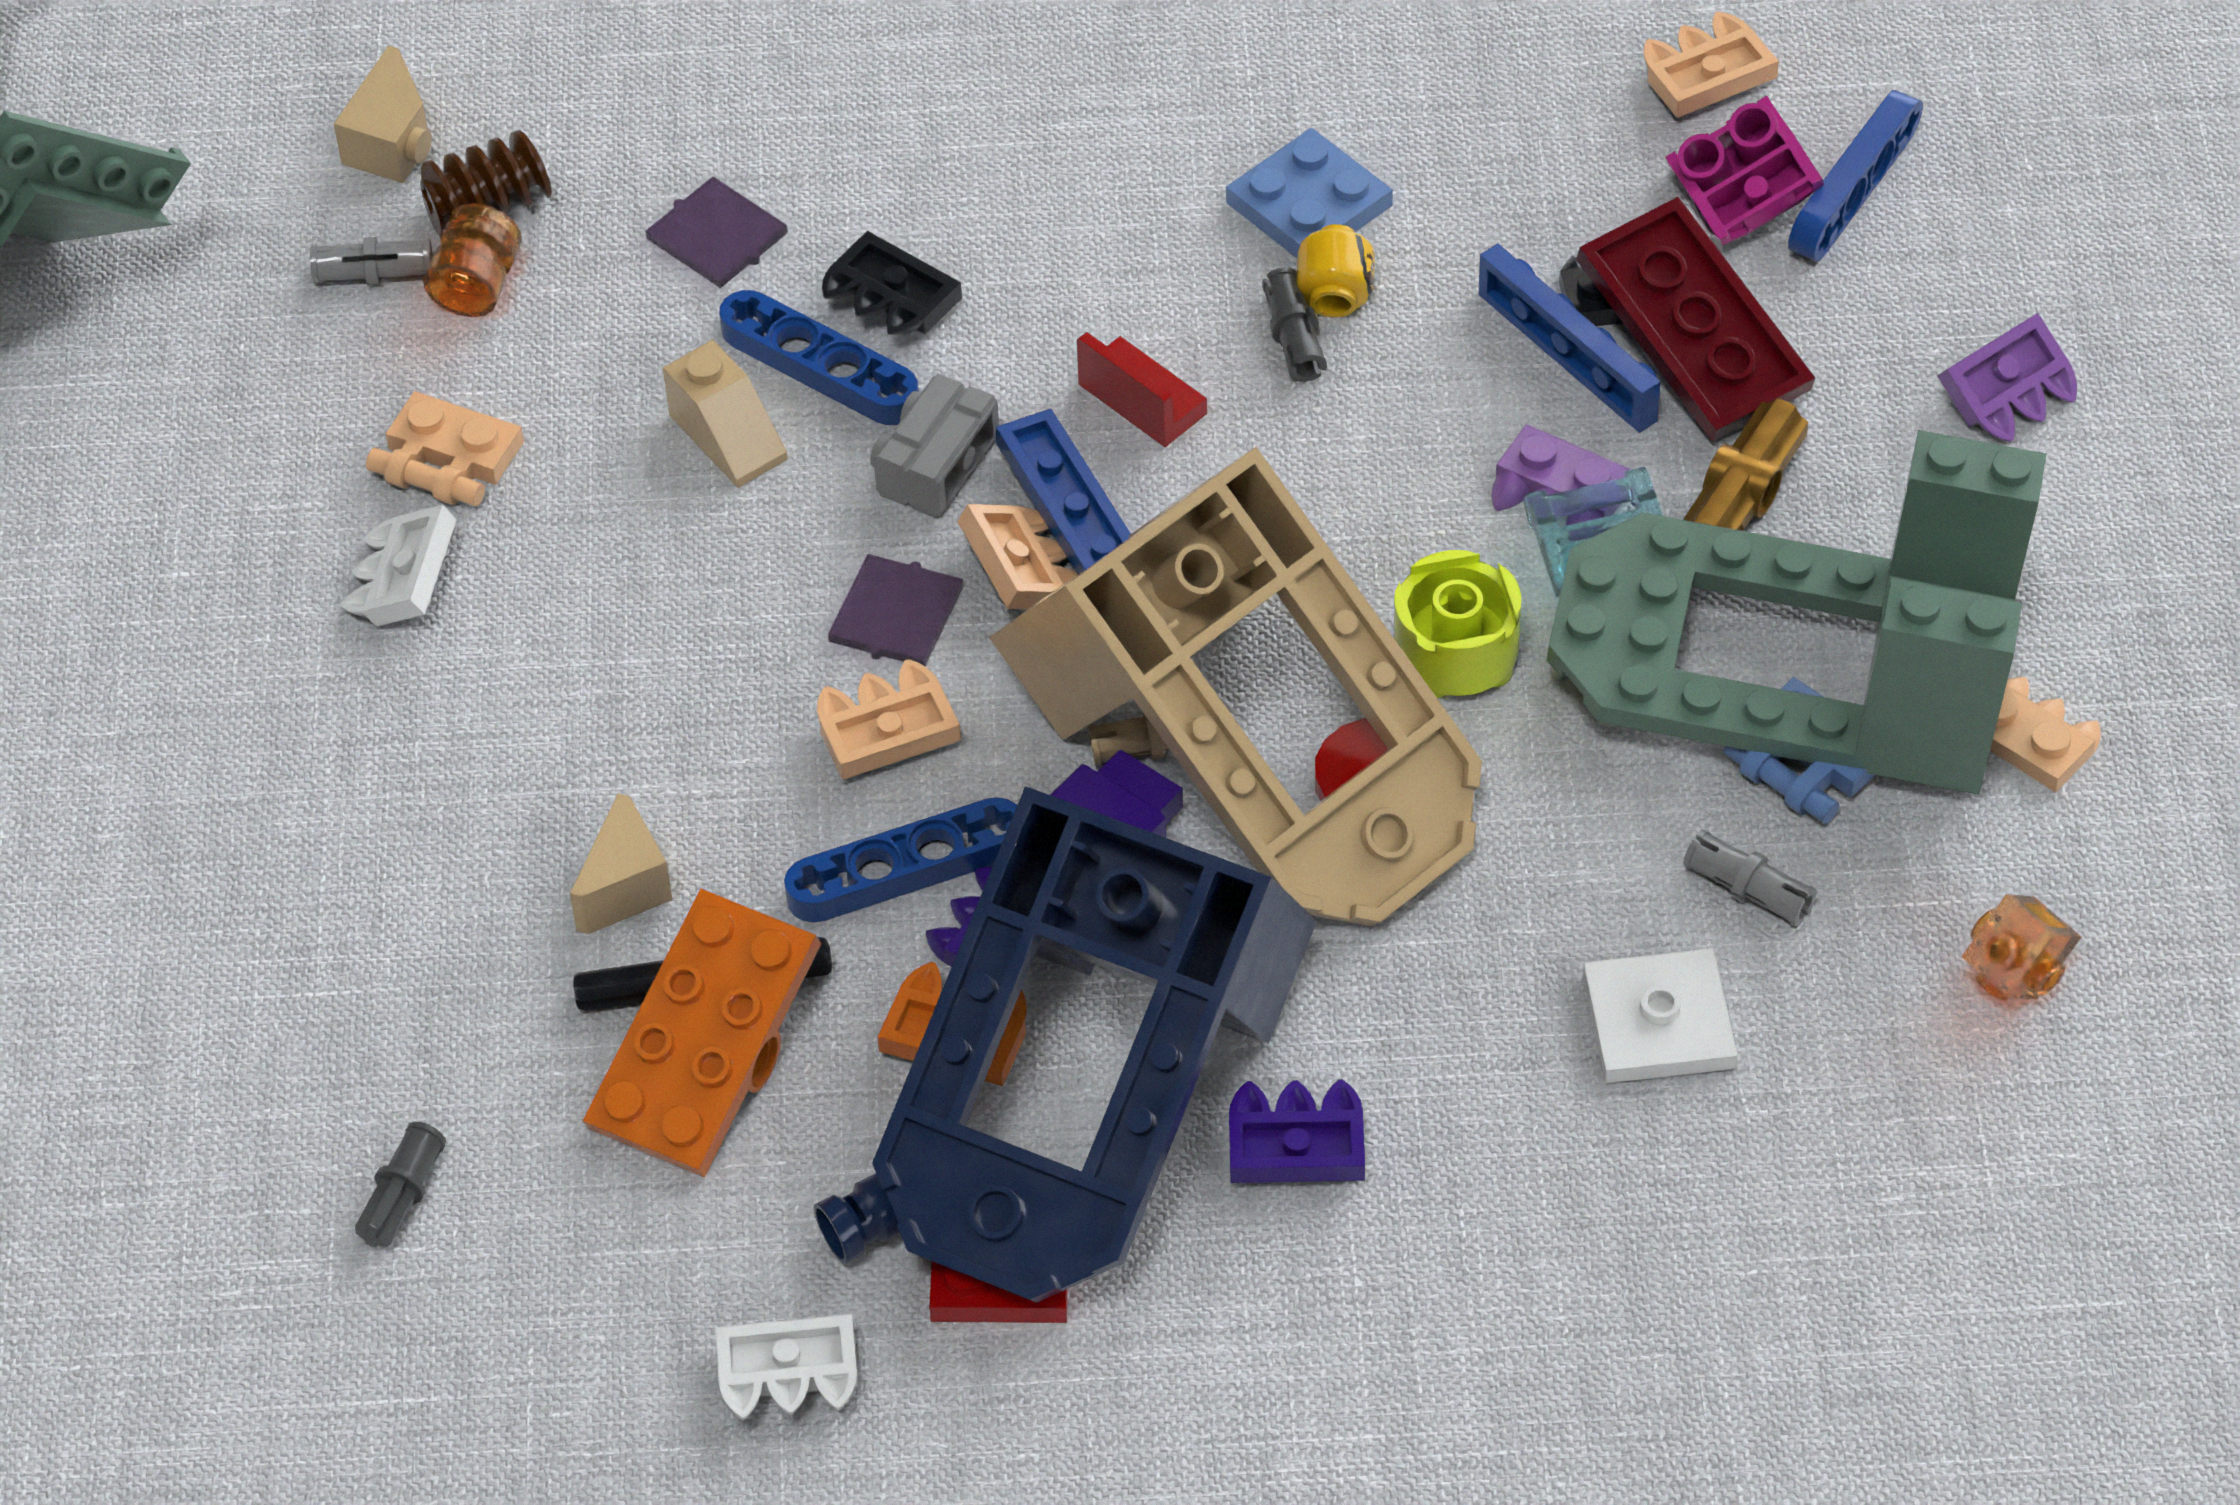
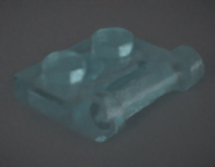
M1645 467L1627 470L1624 473V478L1550 495H1547L1545 490L1524 495L1527 520L1535 532L1556 597L1560 596L1570 548L1642 512L1663 516L1650 475ZM1630 502L1635 507V510L1563 527H1558L1556 521L1557 518Z

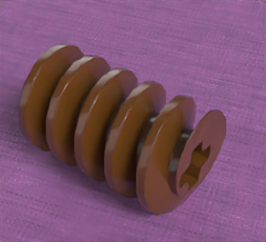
M521 130L510 133L509 148L497 137L488 141L487 156L477 145L466 148L465 164L458 155L449 153L444 156L443 171L432 160L423 162L421 167L420 186L429 219L438 235L444 234V216L449 215L461 229L466 227L465 209L471 207L480 220L484 221L488 219L487 202L490 200H494L501 211L507 213L510 212L509 194L515 192L525 206L532 204L531 186L538 185L547 198H550L552 194L550 180L537 148Z

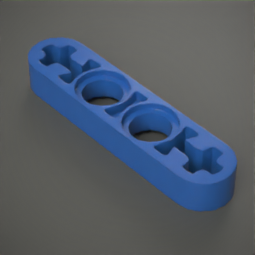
M1892 90L1885 97L1824 178V185L1815 190L1799 212L1789 235L1788 249L1815 262L1820 261L1826 255L1910 142L1921 119L1923 102L1897 90Z
M741 290L730 294L720 305L721 333L729 345L877 423L898 425L907 397L913 391L919 392L918 380L915 374L908 368L763 293L754 290ZM793 337L804 338L810 342L806 349L799 352H788L779 347L786 339ZM849 362L859 368L856 373L848 377H836L827 372L834 364ZM881 393H882L883 395H885V396H888V397H887V398L881 397Z
M998 797L983 799L803 858L795 862L787 870L784 878L788 909L795 917L802 921L813 923L826 921L975 872V869L993 866L1006 833L995 836L994 832L991 829H986V827L996 824L1001 831L1007 832L1017 804L1008 799ZM962 833H967L968 843L972 842V846L964 847ZM933 840L945 841L953 847L951 853L942 859H927L918 852L923 844ZM872 860L885 861L892 866V871L880 879H867L858 873V869L862 864ZM847 873V887H843L842 876L838 877V874ZM816 884L819 890H824V893L813 896L809 889H805V886Z

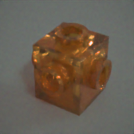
M2006 894L1996 908L1987 911L1976 922L1970 935L1973 941L1961 957L1978 971L1975 980L1993 996L2007 1001L2009 998L2037 999L2039 996L2050 992L2059 983L2065 972L2063 962L2082 936L2035 896Z

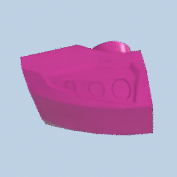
M1768 96L1758 100L1757 103L1742 105L1732 114L1730 120L1726 121L1725 126L1710 135L1706 133L1689 137L1680 146L1678 155L1674 151L1665 157L1669 167L1673 170L1693 203L1696 204L1711 232L1720 238L1722 245L1753 232L1798 205L1814 193L1815 190L1824 185L1822 177Z

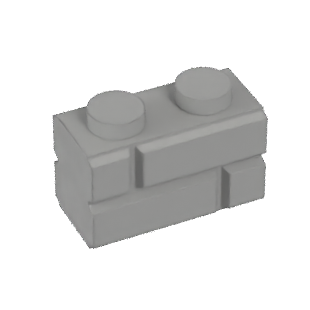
M938 373L932 377L921 393L913 391L903 405L898 426L892 434L882 433L876 440L871 452L870 463L874 467L876 491L879 492L880 496L904 506L906 503H909L914 510L934 518L941 516L996 438L999 414L998 401L994 395L971 386L966 389L961 382Z

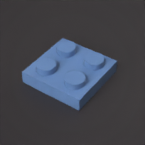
M1311 127L1226 186V203L1297 258L1301 241L1311 233L1332 224L1345 225L1356 232L1393 206V189Z

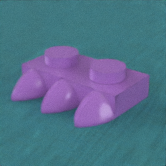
M2036 313L1937 375L1969 427L1978 423L1994 437L2008 442L2014 440L2015 421L2010 405L2023 416L2042 422L2045 420L2046 401L2042 387L2055 397L2067 402H2074L2077 396V381L2071 363L2039 313Z
M1525 424L1496 464V479L1491 493L1492 503L1495 510H1505L1518 505L1531 495L1528 514L1531 525L1534 527L1549 524L1560 518L1567 511L1569 514L1566 519V535L1570 543H1577L1593 537L1605 527L1632 489L1634 470Z

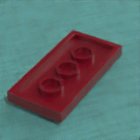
M1679 196L1579 248L1576 258L1577 262L1712 442L1746 425L1761 402H1773L1776 398L1790 402L1812 389L1816 379Z

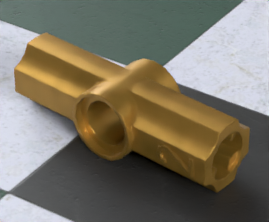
M1779 398L1769 403L1761 402L1734 444L1731 446L1725 443L1716 452L1704 478L1703 490L1683 520L1744 531L1753 516L1761 518L1766 514L1778 493L1784 469L1807 436L1809 422L1800 415L1795 405Z

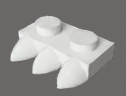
M441 504L395 516L377 525L364 536L363 541L368 546L380 551L365 558L352 570V573L358 579L369 583L349 594L340 605L351 614L367 617L376 627L425 615L457 519Z
M852 1314L715 1327L721 1401L724 1400L727 1407L742 1420H745L752 1413L762 1396H771L783 1411L792 1415L805 1400L807 1392L819 1391L822 1398L839 1411L851 1397L854 1388L859 1387Z

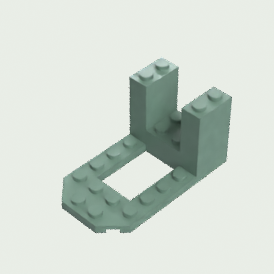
M1918 430L1891 559L1642 512L1570 548L1546 661L1562 679L1568 676L1584 695V706L1601 723L1742 750L1769 753L1774 756L1810 763L1818 761L1851 768L1867 769L1868 774L1979 795L2015 651L2022 602L2015 601L2039 504L2047 453ZM1692 587L1879 622L1864 705L1675 669Z

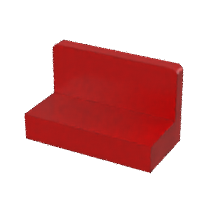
M1085 332L1076 340L1079 385L1163 447H1167L1207 415V398L1123 337L1119 336L1108 346L1088 332Z

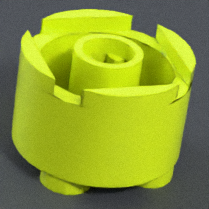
M1467 550L1441 551L1418 560L1410 567V575L1406 577L1402 584L1399 582L1395 590L1393 638L1436 698H1441L1445 695H1472L1492 687L1503 686L1510 681L1519 654L1521 592L1511 572L1499 563L1498 569L1491 565L1481 562L1480 554Z

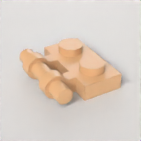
M414 391L386 432L388 449L393 450V452L391 453L376 447L372 448L366 459V469L384 475L386 483L404 489L413 485L433 492V497L436 500L451 505L461 501L477 507L483 500L485 485L473 479L476 478L494 485L498 483L524 443L522 427ZM425 462H428V463H431V464L440 466V467H442V468H441V469H438V468H435V467L426 465Z

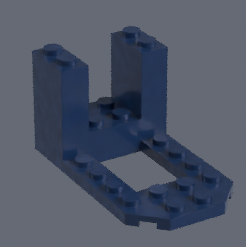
M1025 786L872 1162L880 1185L886 1191L899 1224L896 1225L906 1250L914 1255L1035 1303L1124 1264L1219 1025L1269 1044L1317 921L1271 876ZM1035 956L1088 976L1091 975L1095 964L1156 987L1082 1171L966 1127Z

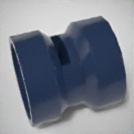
M876 1173L855 1183L852 1193L844 1197L832 1195L814 1204L813 1210L819 1229L832 1253L843 1264L863 1255L866 1246L876 1240L886 1243L900 1236L896 1225L899 1224L888 1195L882 1189Z

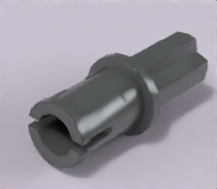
M423 1122L409 1123L405 1130V1135L388 1166L380 1167L375 1174L374 1179L377 1186L355 1225L356 1234L365 1240V1244L374 1248L377 1246H389L411 1205L422 1201L426 1193L423 1183L446 1143V1138L443 1134L429 1124Z

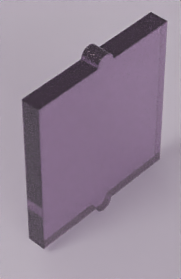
M714 176L684 200H675L673 203L674 208L645 231L647 240L719 288H722L748 265L759 264L760 256L788 233L785 223Z
M867 554L828 633V640L831 643L868 652L871 658L875 660L882 658V656L902 662L909 659L926 666L963 589V579L921 568V564L917 561L905 564Z

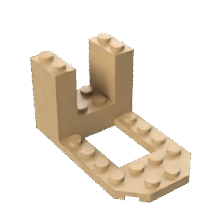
M1257 447L1175 501L1129 535L1130 538L1035 603L989 637L1062 740L1129 700L1134 699L1256 870L1271 876L1310 915L1373 926L1383 921L1474 849L1476 822H1471L1474 790L1480 787L1482 760ZM1275 593L1388 748L1387 751L1305 814L1295 804L1190 658Z

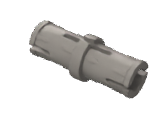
M369 237L363 239V244L321 247L313 245L310 247V267L313 283L366 279L367 285L380 284V278L418 275L433 276L431 239L378 243L377 237Z
M1706 830L1698 832L1696 839L1701 843L1699 844L1692 840L1684 857V867L1693 869L1722 884L1732 891V898L1742 903L1751 900L1789 920L1795 926L1803 922L1804 916L1800 914V911L1808 915L1816 898V888L1807 886L1769 866L1767 863L1769 859L1758 852H1753L1749 855L1716 838Z

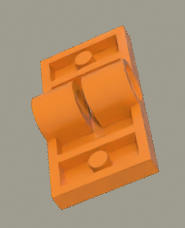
M700 888L583 1119L585 1125L590 1130L705 1178L747 1092H758L765 1085L776 1065L781 1047V1035L778 1030L821 946L818 937L808 931Z

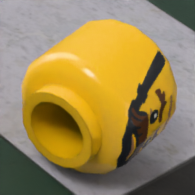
M1341 224L1327 225L1321 230L1311 233L1301 241L1297 253L1296 284L1304 295L1306 303L1317 314L1333 318L1344 317L1352 314L1370 299L1373 291L1375 253L1372 244L1352 228Z

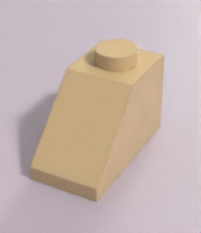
M388 45L334 122V129L341 164L404 183L415 165L422 163L428 156L432 143V134L427 128L423 102L400 50Z
M713 339L663 367L669 416L737 488L788 460L787 451L748 375Z

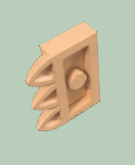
M1715 12L1712 23L1715 39L1698 28L1682 25L1678 34L1681 52L1667 43L1654 39L1646 40L1643 54L1648 67L1647 82L1676 118L1778 78V59L1751 27L1740 18L1724 12Z
M967 504L957 521L1007 609H1029L1035 603L1078 575L1074 570L1057 566L1067 557L1057 541L1039 536L1049 528L1037 510L1015 505Z
M909 659L905 660L899 672V692H896L893 686L883 678L871 673H865L858 687L859 705L857 706L843 692L829 686L823 687L817 702L820 734L842 780L961 741L960 724L938 679L927 667Z
M2027 677L2008 678L1990 751L2056 793L2098 748L2101 738L2099 722L2083 721L2070 725L2064 721L2065 707L2063 699H2048L2034 703L2028 699L2029 683Z

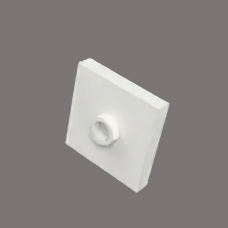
M1714 948L1584 962L1583 979L1605 1084L1736 1069L1738 1055Z

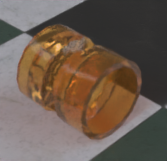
M475 203L461 205L454 209L440 238L441 245L434 252L424 275L423 284L431 300L441 308L460 316L480 317L494 310L507 280V274H509L522 244V236L515 222L503 212L487 205Z

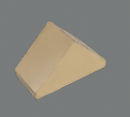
M617 794L570 892L576 931L593 933L672 900L667 862L630 796Z

